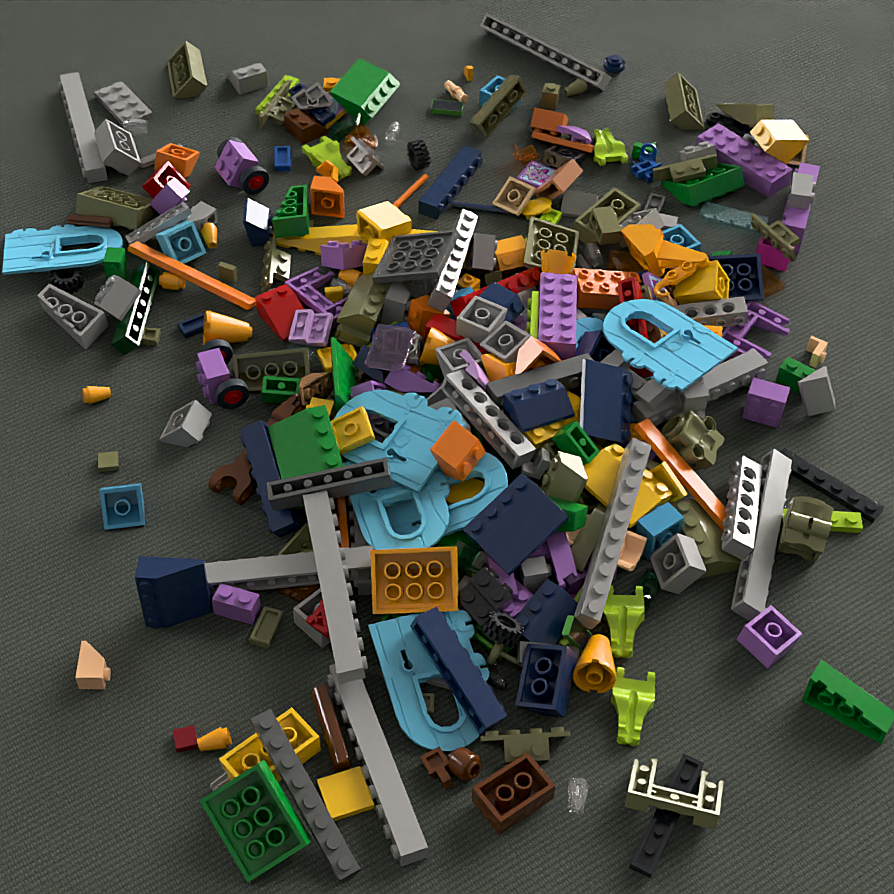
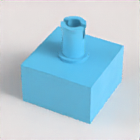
M183 221L156 234L163 254L183 264L206 253L193 221Z

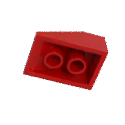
M284 284L255 297L258 315L283 342L289 338L295 311L304 310L296 294L287 284Z

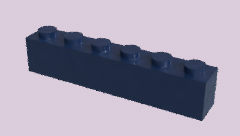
M465 145L461 148L419 200V214L437 219L440 214L444 213L445 208L452 203L453 198L459 194L460 189L467 184L468 179L482 165L483 159L481 158L480 150Z
M259 420L240 429L242 433L241 442L248 452L246 453V458L252 465L253 470H251V474L258 485L256 491L263 501L262 510L269 520L267 522L268 529L271 533L281 538L301 529L295 507L274 511L269 502L267 482L281 480L268 432L269 426L264 421Z
M435 607L415 617L410 627L479 735L501 724L507 717L504 706L498 702L494 696L493 689L483 679L480 669L470 659L469 652L459 642L456 632L448 625L445 615Z

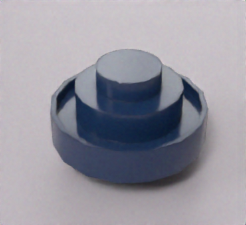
M614 54L604 59L603 67L606 71L620 73L625 70L626 62L619 55Z

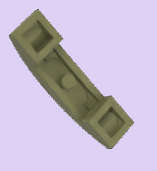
M599 503L586 520V526L582 527L571 547L576 571L581 574L591 560L607 507L602 503Z

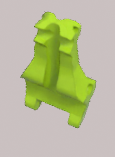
M599 129L594 130L593 138L596 141L593 155L594 162H598L600 166H604L606 162L621 161L622 164H627L628 155L625 151V145L621 141H616L612 133L609 132V129L599 131Z
M323 136L320 138L321 143L313 147H309L307 144L301 146L302 152L309 157L315 167L328 160L339 168L338 180L351 175L352 167L347 166L342 159L339 143L336 140L332 141L328 137Z
M611 585L603 615L611 632L612 656L614 658H630L633 656L635 632L640 623L645 620L643 586H636V595H613L614 587Z
M618 667L615 685L611 694V703L614 705L618 715L617 742L622 745L637 746L640 741L643 719L653 708L655 701V672H648L646 676L647 681L623 678L625 674L624 668Z

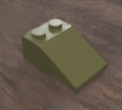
M717 104L719 109L740 123L749 124V127H755L760 120H774V104Z

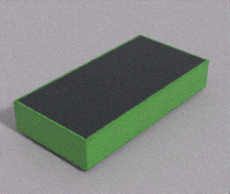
M433 99L431 113L462 116L464 102Z
M567 616L562 635L574 647H579V652L582 653L592 634L575 616Z

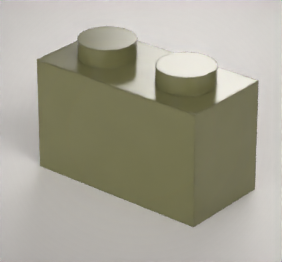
M612 206L592 208L589 221L599 245L619 243L620 237L623 235L621 232L623 228L619 224L617 214L614 213Z

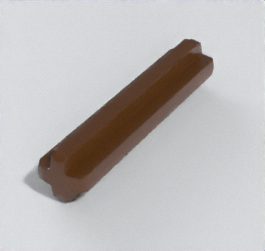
M69 214L66 217L67 223L73 225L110 228L113 225L112 219L107 217Z

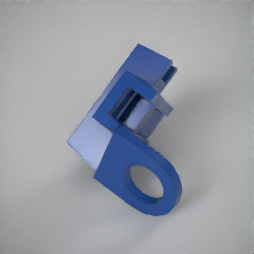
M645 143L642 145L639 162L632 161L631 173L638 179L642 178L646 183L653 181V169L661 167V163H655L657 147L654 144ZM651 147L654 151L652 153H647L645 151V148Z

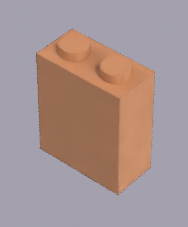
M571 159L555 170L534 194L538 198L545 197L553 200L562 194L583 170L574 159Z

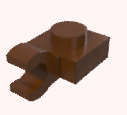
M440 746L420 756L421 762L431 778L438 776L445 790L453 786L451 778L446 771L448 770V760Z

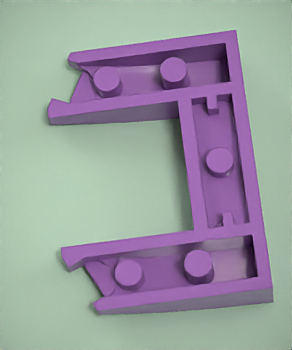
M315 267L285 281V284L291 288L297 298L316 313H332L334 318L331 330L338 327L340 323L336 321L348 297L332 303L317 291L318 288L334 277L332 271L322 275L318 273L319 267Z
M749 301L746 304L748 324L727 327L722 333V338L738 347V351L730 357L735 358L755 349L763 358L768 359L772 353L743 339L753 325L787 336L789 329L785 328V324H789L790 319L755 301Z
M555 531L528 557L544 556L545 560L550 559L558 586L561 588L565 587L563 580L571 574L574 579L578 578L565 532ZM485 555L488 569L492 568L500 577L497 580L502 585L506 583L512 589V597H519L514 574L512 573L509 576Z

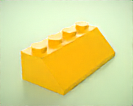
M292 707L276 718L302 764L321 751L320 737ZM256 733L219 758L230 780L262 760H265L277 782L281 780Z

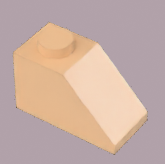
M82 641L75 677L78 688L105 689L106 681L110 680V668H107L105 659L87 641Z

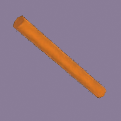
M423 174L392 205L399 208L428 180V176Z

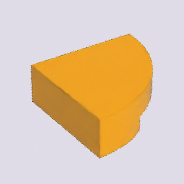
M472 66L464 67L463 73L467 81H473L474 68Z

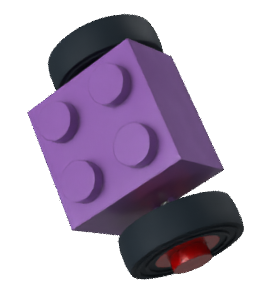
M232 137L224 140L217 150L219 159L216 162L215 169L229 186L242 188L244 192L250 195L262 192L269 183V175L266 170L261 166H257L259 161L240 139Z
M215 339L205 343L199 353H197L198 361L195 362L197 371L200 372V374H197L199 384L204 386L202 387L204 397H208L210 404L218 403L219 406L225 409L241 406L249 397V389L243 380L230 379L229 371L226 367L233 357L230 344L222 339Z

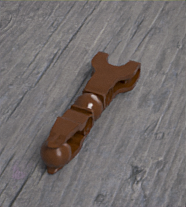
M295 394L287 401H284L272 412L271 418L266 424L271 426L306 409V405H302L301 395ZM247 449L232 464L218 467L208 483L209 489L216 493H219L225 487H235L233 490L234 502L240 505L244 504L253 492L251 484L253 480L251 470L253 469L246 458Z

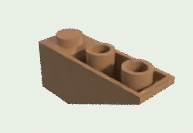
M330 372L311 373L301 378L299 389L302 405L310 403L312 397L320 398L333 391V380L331 379Z

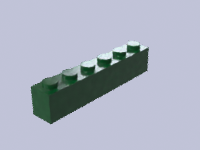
M148 261L133 270L130 284L142 292L122 321L118 320L111 345L124 355L140 345L160 271Z

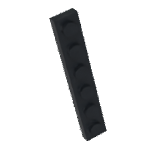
M786 448L780 452L792 460L791 475L849 510L861 513V517L871 523L883 512L884 506Z
M683 754L667 788L691 794L704 763ZM656 809L629 865L630 869L651 878L677 824L680 813L666 809Z

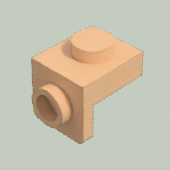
M813 336L810 337L806 350L812 353L809 366L816 368L819 362L823 363L827 353L825 351L828 343Z

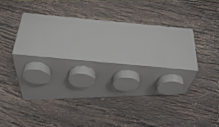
M48 284L37 295L43 310L85 350L109 326L103 311L51 284Z

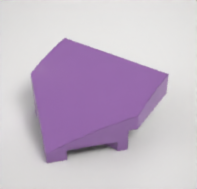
M558 125L557 132L571 134V141L591 144L588 131L575 126Z

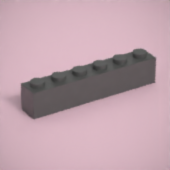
M586 353L486 383V394L500 410H504L503 394L528 387L532 384L542 383L548 379H556L566 390L581 386L582 359H593Z
M385 457L267 482V491L273 510L278 511L305 505L303 495L327 490L329 498L333 497L335 499L391 487L393 483L390 467Z

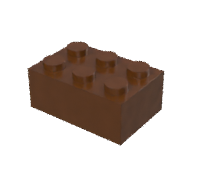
M527 752L472 787V802L498 835H500L553 800L555 785Z

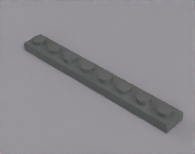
M271 708L250 718L251 725L338 882L360 870L359 865Z

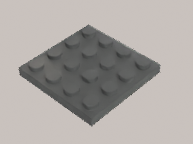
M458 230L393 236L372 276L373 283L384 284L396 281H418L421 279L439 278L459 237Z

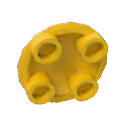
M545 197L528 201L521 214L525 215L526 219H530L531 216L536 217L537 214L548 213L551 211L552 201Z

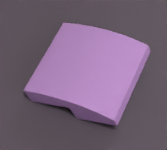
M312 309L296 310L288 338L289 342L307 346L327 347L334 316L332 313H314Z
M464 349L459 355L468 365L465 370L486 393V383L490 382V380L471 355Z

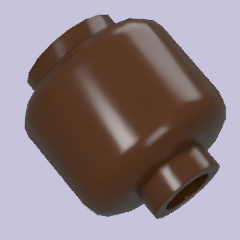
M465 747L457 748L448 756V770L463 781L474 779L481 770L480 758Z

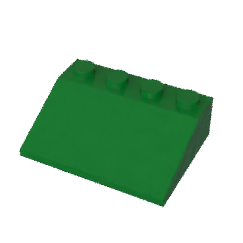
M359 58L330 90L329 94L363 127L374 117L399 87L400 83L389 72Z
M718 162L716 168L706 170V176L674 183L672 178L660 181L682 204L689 205V207L698 206L700 202L711 201L713 197L724 196L726 192H734L739 187L744 186L742 167Z
M333 337L331 338V355L336 416L338 411L351 400L350 395L352 392L350 387L359 385V383H356V380H359L358 369H355L354 365H352V358L336 338Z
M325 405L306 408L268 427L281 479L343 466Z
M265 760L257 763L199 800L247 882L266 872L312 841V838Z

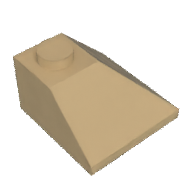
M510 176L492 204L519 216L536 188Z

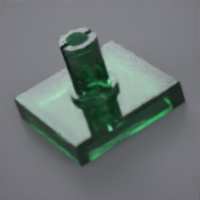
M458 540L455 546H457L459 584L464 575L471 578L475 575L473 572L477 573L481 570L472 565L481 551Z

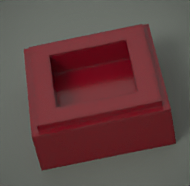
M195 725L173 730L177 753L199 748Z

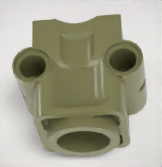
M692 410L683 414H676L665 423L660 431L694 472L714 465L717 449L723 444L725 439L716 430V423L713 418L706 416L700 419Z
M794 497L788 505L785 520L779 532L776 551L784 554H796L804 560L815 563L819 555H822L824 552L826 540L831 530L832 522L830 521L833 507L816 498Z

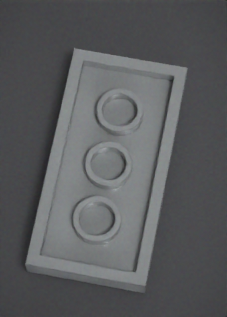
M122 81L94 92L95 97L125 129L153 118V114L148 107Z
M181 202L125 237L129 244L138 241L145 245L147 240L155 239L156 234L175 226L179 221H186L190 218L189 215L193 213L184 202Z

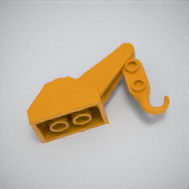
M653 224L628 225L621 230L630 254L644 270H648L649 273L661 277L666 268H675L667 272L663 280L655 285L653 293L658 298L669 295V292L660 293V289L668 285L678 284L681 280L693 275L696 268H703L709 264L706 253L663 240V232L660 228L656 229Z

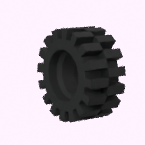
M423 139L414 140L407 144L408 160L415 171L427 168L431 163L429 160L430 153Z
M80 267L50 271L52 285L66 293L70 292L72 294L73 290L77 292L78 288L81 289L84 284Z
M494 610L489 613L482 626L483 633H486L487 637H491L490 640L493 642L497 641L499 645L502 643L505 647H515L524 632V627H522L521 623H518L516 618L513 619L511 615H506L505 612L500 613V611L495 612Z

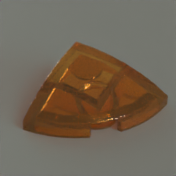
M357 120L352 124L344 141L345 144L355 147L356 144L351 140L354 137L357 140L360 138L366 144L365 147L369 146L372 149H376L378 145L376 136L371 137V130Z

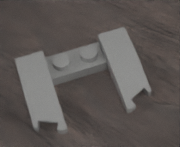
M617 349L601 361V363L621 367L630 372L633 378L631 395L652 411L673 391L664 388L662 383L658 384L655 382L654 378L647 382L629 369L631 366L630 362H625L622 359V352Z

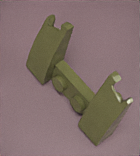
M638 759L634 760L624 807L647 812L650 805L658 809H666L682 815L694 816V825L716 830L720 815L723 790L722 780L716 786L714 783L706 781L709 773L702 770L698 793L694 795L654 785L658 759H650V766L640 767Z

